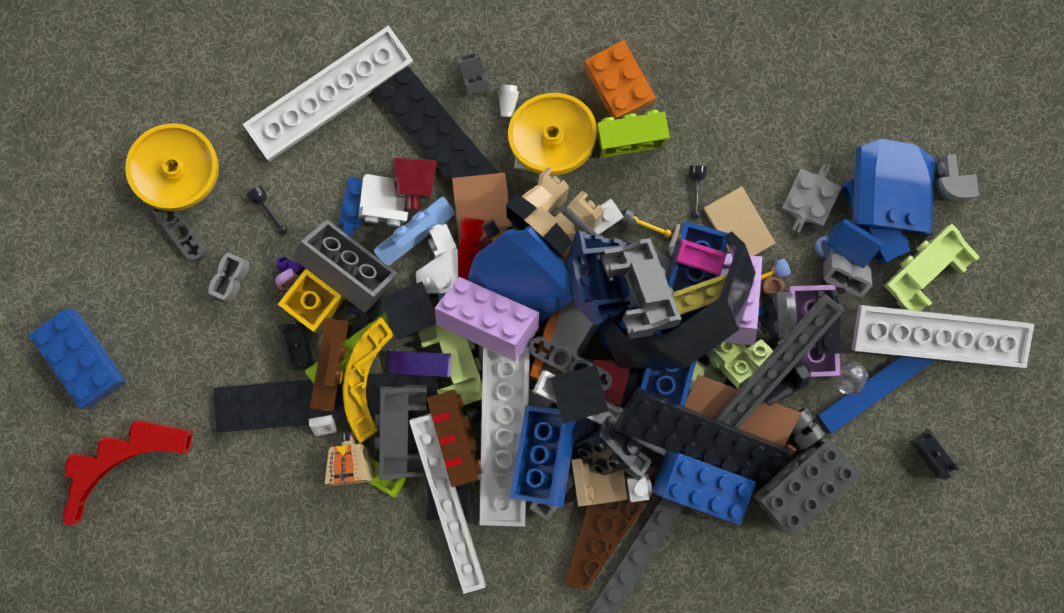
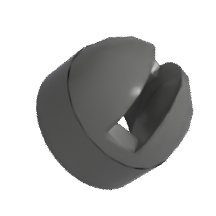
M475 406L468 407L467 413L464 412V416L467 415L471 426H476L482 420V411Z

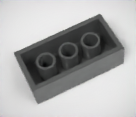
M329 220L324 221L300 241L293 258L364 313L390 289L398 274Z

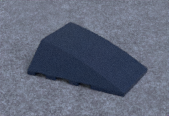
M576 231L567 257L575 306L594 325H598L637 305L626 275L608 278L601 259L604 250L623 247L633 242L626 243L620 239L603 238L602 235H589L584 231Z

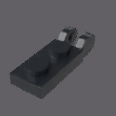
M823 290L816 291V303L824 295ZM831 290L829 297L839 304L838 291ZM840 316L816 342V354L841 353Z

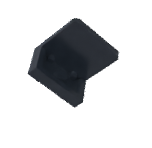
M784 339L778 341L777 344H776V347H777ZM799 360L763 400L765 404L773 405L806 387L811 377L808 365Z
M613 415L606 417L596 434L576 440L573 444L579 455L585 458L593 469L601 475L630 468L643 448L633 437L615 430L614 424L617 420Z

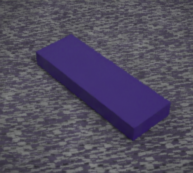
M388 351L389 373L451 376V353Z

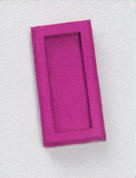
M682 239L674 262L720 276L727 253Z

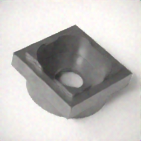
M792 292L768 293L766 304L768 322L774 332L772 338H785L797 325L794 296Z

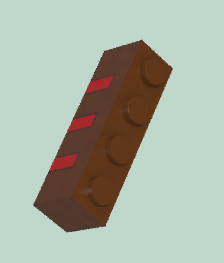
M451 390L428 397L429 409L451 487L481 479L480 474L483 473L480 460L476 461L474 452L477 451L474 438L469 437L468 429L471 427L467 415L464 416L461 407H464L462 395L457 394L456 390Z

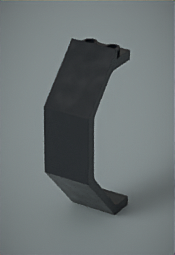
M731 231L724 236L733 259L719 298L670 333L653 334L651 336L630 339L629 335L623 334L610 318L602 322L606 330L603 333L607 339L606 344L620 368H686L740 329L756 271L746 244Z

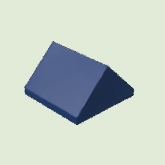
M844 219L833 225L825 245L860 267L865 268L882 248L884 242Z

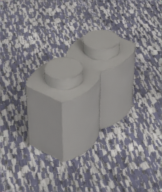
M229 252L226 253L219 263L218 274L210 282L209 294L232 302L239 293L240 282L249 271V262Z
M831 252L824 261V280L828 284L844 288L850 294L864 297L872 287V275L869 266L866 265L865 268H862L837 252Z

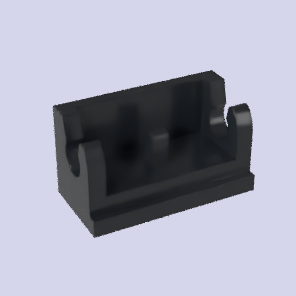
M301 322L279 325L278 329L287 369L296 370L314 365L306 326Z
M926 429L910 442L937 478L947 480L951 477L949 474L951 471L959 470V466L953 462L929 429Z

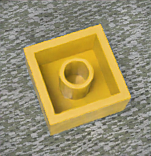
M305 269L278 305L310 330L319 333L325 326V320L333 316L346 298L308 269Z

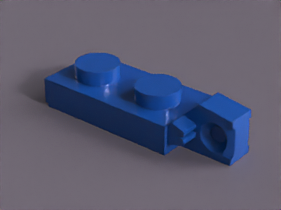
M349 177L339 223V225L343 226V232L351 238L353 237L354 228L360 229L363 223V219L358 218L363 179Z

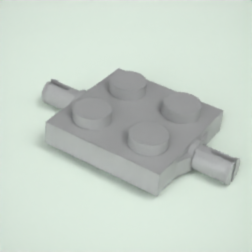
M822 163L818 174L800 169L782 207V210L791 213L796 218L791 229L793 232H795L798 226L796 233L800 234L804 223H813L819 227L824 226L842 187L826 178L831 168L829 164Z

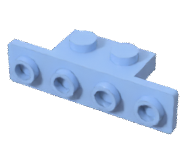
M442 196L425 210L415 214L407 224L398 227L394 234L374 248L373 251L382 262L389 266L430 234L429 229L431 227L444 224L456 212Z

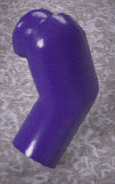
M280 257L277 260V266L281 272L291 268L299 274L306 269L300 263L291 261L286 257Z

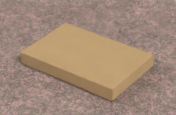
M742 186L703 208L714 229L727 233L732 231L746 244L750 256H754L775 244L774 239ZM727 245L726 249L728 253L731 254Z

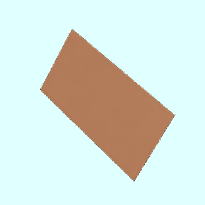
M506 173L452 178L459 238L462 217L482 219L484 223L494 219L498 228L511 226V221L506 218V205L509 202ZM484 229L482 239L487 236Z
M698 375L686 399L685 407L714 418L738 389ZM762 401L739 429L784 447L801 412L777 403L766 405Z

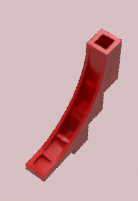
M134 420L128 432L130 440L106 436L102 437V440L97 445L98 457L83 453L70 454V457L65 462V476L74 479L68 488L70 496L68 503L63 509V524L75 525L81 522L86 499L97 483L114 467L134 456L152 451L189 453L194 431L146 420Z

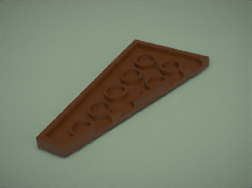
M649 466L645 474H648L653 488L659 469ZM624 471L625 477L631 476ZM627 499L587 505L565 579L566 585L588 590L648 500L630 502Z

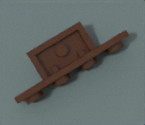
M331 318L325 320L310 404L312 409L334 410L338 384H341L343 377L341 365L342 361H345L347 347H345L349 325L347 321Z

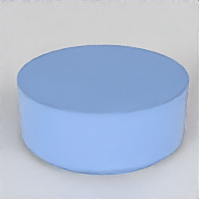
M828 236L819 238L815 243V251L822 258H827L831 252H836L825 245Z

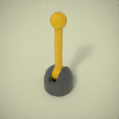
M627 207L625 208L623 218L620 220L621 225L631 227L639 224L663 234L665 238L672 236L671 230H663L638 220V215L635 211Z

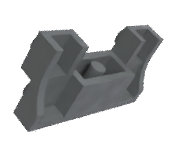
M641 239L623 247L604 250L601 259L608 278L626 275L638 309L626 311L623 316L629 338L651 336L655 330L678 327L682 319L674 301V292L667 283L666 271L660 265L651 239Z
M427 385L381 387L380 414H376L375 428H380V436H375V450H380L379 480L425 477V469L419 451H407L408 410H427Z

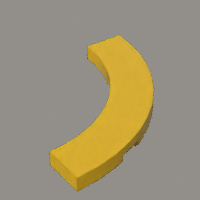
M382 317L376 320L357 341L350 354L344 373L343 402L348 423L359 443H362L378 431V428H375V423L367 405V377L370 366L380 349L395 336Z

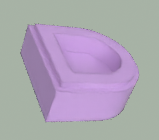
M291 268L280 273L275 278L277 288L289 290L299 278V275Z

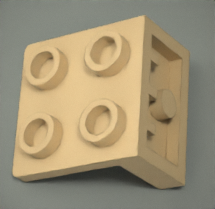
M586 459L572 460L578 506L628 499L624 470L601 475L593 469Z

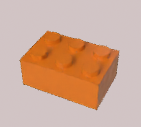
M624 40L585 60L584 69L610 117H614V120L622 119L627 114L637 113L654 103L656 97Z

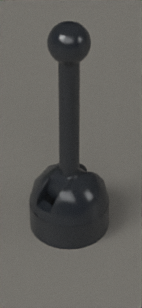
M703 165L689 166L690 178L695 181L694 211L691 213L693 219L700 217V212L698 211L700 181L704 180L707 174V166Z
M259 185L248 192L246 195L253 204H261L277 225L279 233L285 234L287 228L281 225L265 203L267 195L263 187Z

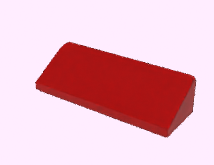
M462 217L458 245V278L461 277L470 281L467 278L476 254L480 252L478 242L482 239L483 235L482 224L484 220Z

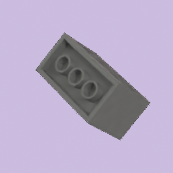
M821 438L816 443L797 453L780 469L770 483L765 484L763 487L760 486L752 493L751 498L780 531L793 537L862 474L831 439Z

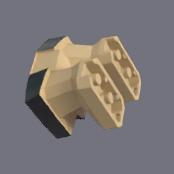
M547 167L539 175L537 186L522 196L516 193L507 203L506 218L519 230H525L526 227L531 226L565 260L568 257L575 233L580 230L561 212L556 217L550 214L554 208H560L565 203L569 186L564 180L561 182L558 177H551L550 174L553 170ZM581 191L568 207L595 230L601 224L604 210L600 205L596 207L591 200L587 202L585 198L588 194Z

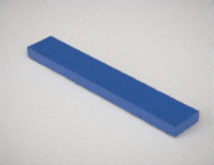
M899 356L817 414V417L829 434H832L936 359Z

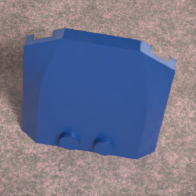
M878 139L857 147L853 224L867 228L881 227L908 231L909 234L923 236L932 235L935 158L918 145L887 139Z
M531 226L520 231H515V229L507 230L476 254L467 277L474 284L539 312V323L574 300L567 263Z

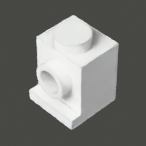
M446 224L442 226L435 225L429 229L431 238L428 239L432 252H434L435 259L449 249H457Z
M644 474L639 481L632 476L625 477L628 500L630 502L649 500L652 486L648 474Z

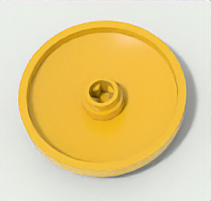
M546 93L527 100L516 110L509 124L508 139L514 157L526 169L541 174L548 167L553 170L550 176L562 175L574 171L589 159L597 142V125L590 109L579 99L562 93Z
M164 124L149 129L133 143L127 155L125 169L131 189L144 203L159 210L179 211L198 204L210 193L217 180L219 164L212 144L201 132L183 124Z

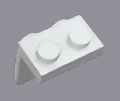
M369 174L363 177L358 218L364 219V222L367 223L387 222V225L399 227L400 224L402 225L407 221L408 212H404L406 198L396 197L393 178Z

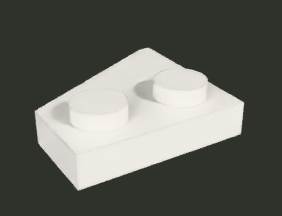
M458 249L447 250L416 271V283L423 281L427 294L447 293L458 279Z

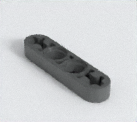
M148 205L186 258L198 261L204 257L206 252L203 243L179 211H173L174 218L166 222L163 218L164 210L157 211L156 208ZM181 227H185L187 230L186 237L178 239L176 231ZM190 242L194 247L199 246L197 249L198 254H190L192 251L190 246L187 244L183 246L182 244Z
M536 337L530 342L529 350L534 357L564 373L574 371L575 366L579 363H584L587 367L594 365L543 337ZM541 342H544V347L550 351L552 346L555 347L550 354L549 360L545 359L548 354L542 351L536 354L537 349L534 347L536 343L541 344ZM559 352H563L567 356V361L563 365H557L554 362V356ZM597 366L599 377L603 374L606 375L605 379L608 381V384H602L603 391H606L612 385V377L607 371Z

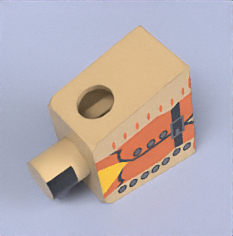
M353 432L341 433L342 446L329 448L325 484L340 486L374 482L368 447L362 444H355Z

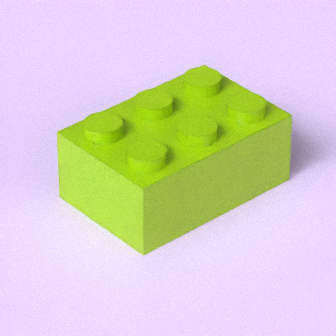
M650 110L645 112V115L637 116L635 113L627 114L622 119L614 120V117L602 119L597 124V146L600 158L664 148L670 138L666 114L658 110Z

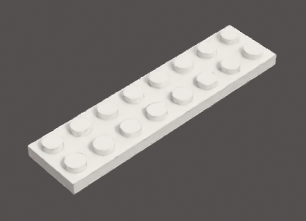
M388 25L243 125L270 162L370 94L373 89L407 66L414 64V61Z
M858 305L852 350L1027 368L1034 324Z
M529 346L524 349L516 362L483 347L481 465L483 473L481 474L480 525L525 527L526 501L510 498L525 405L528 406Z

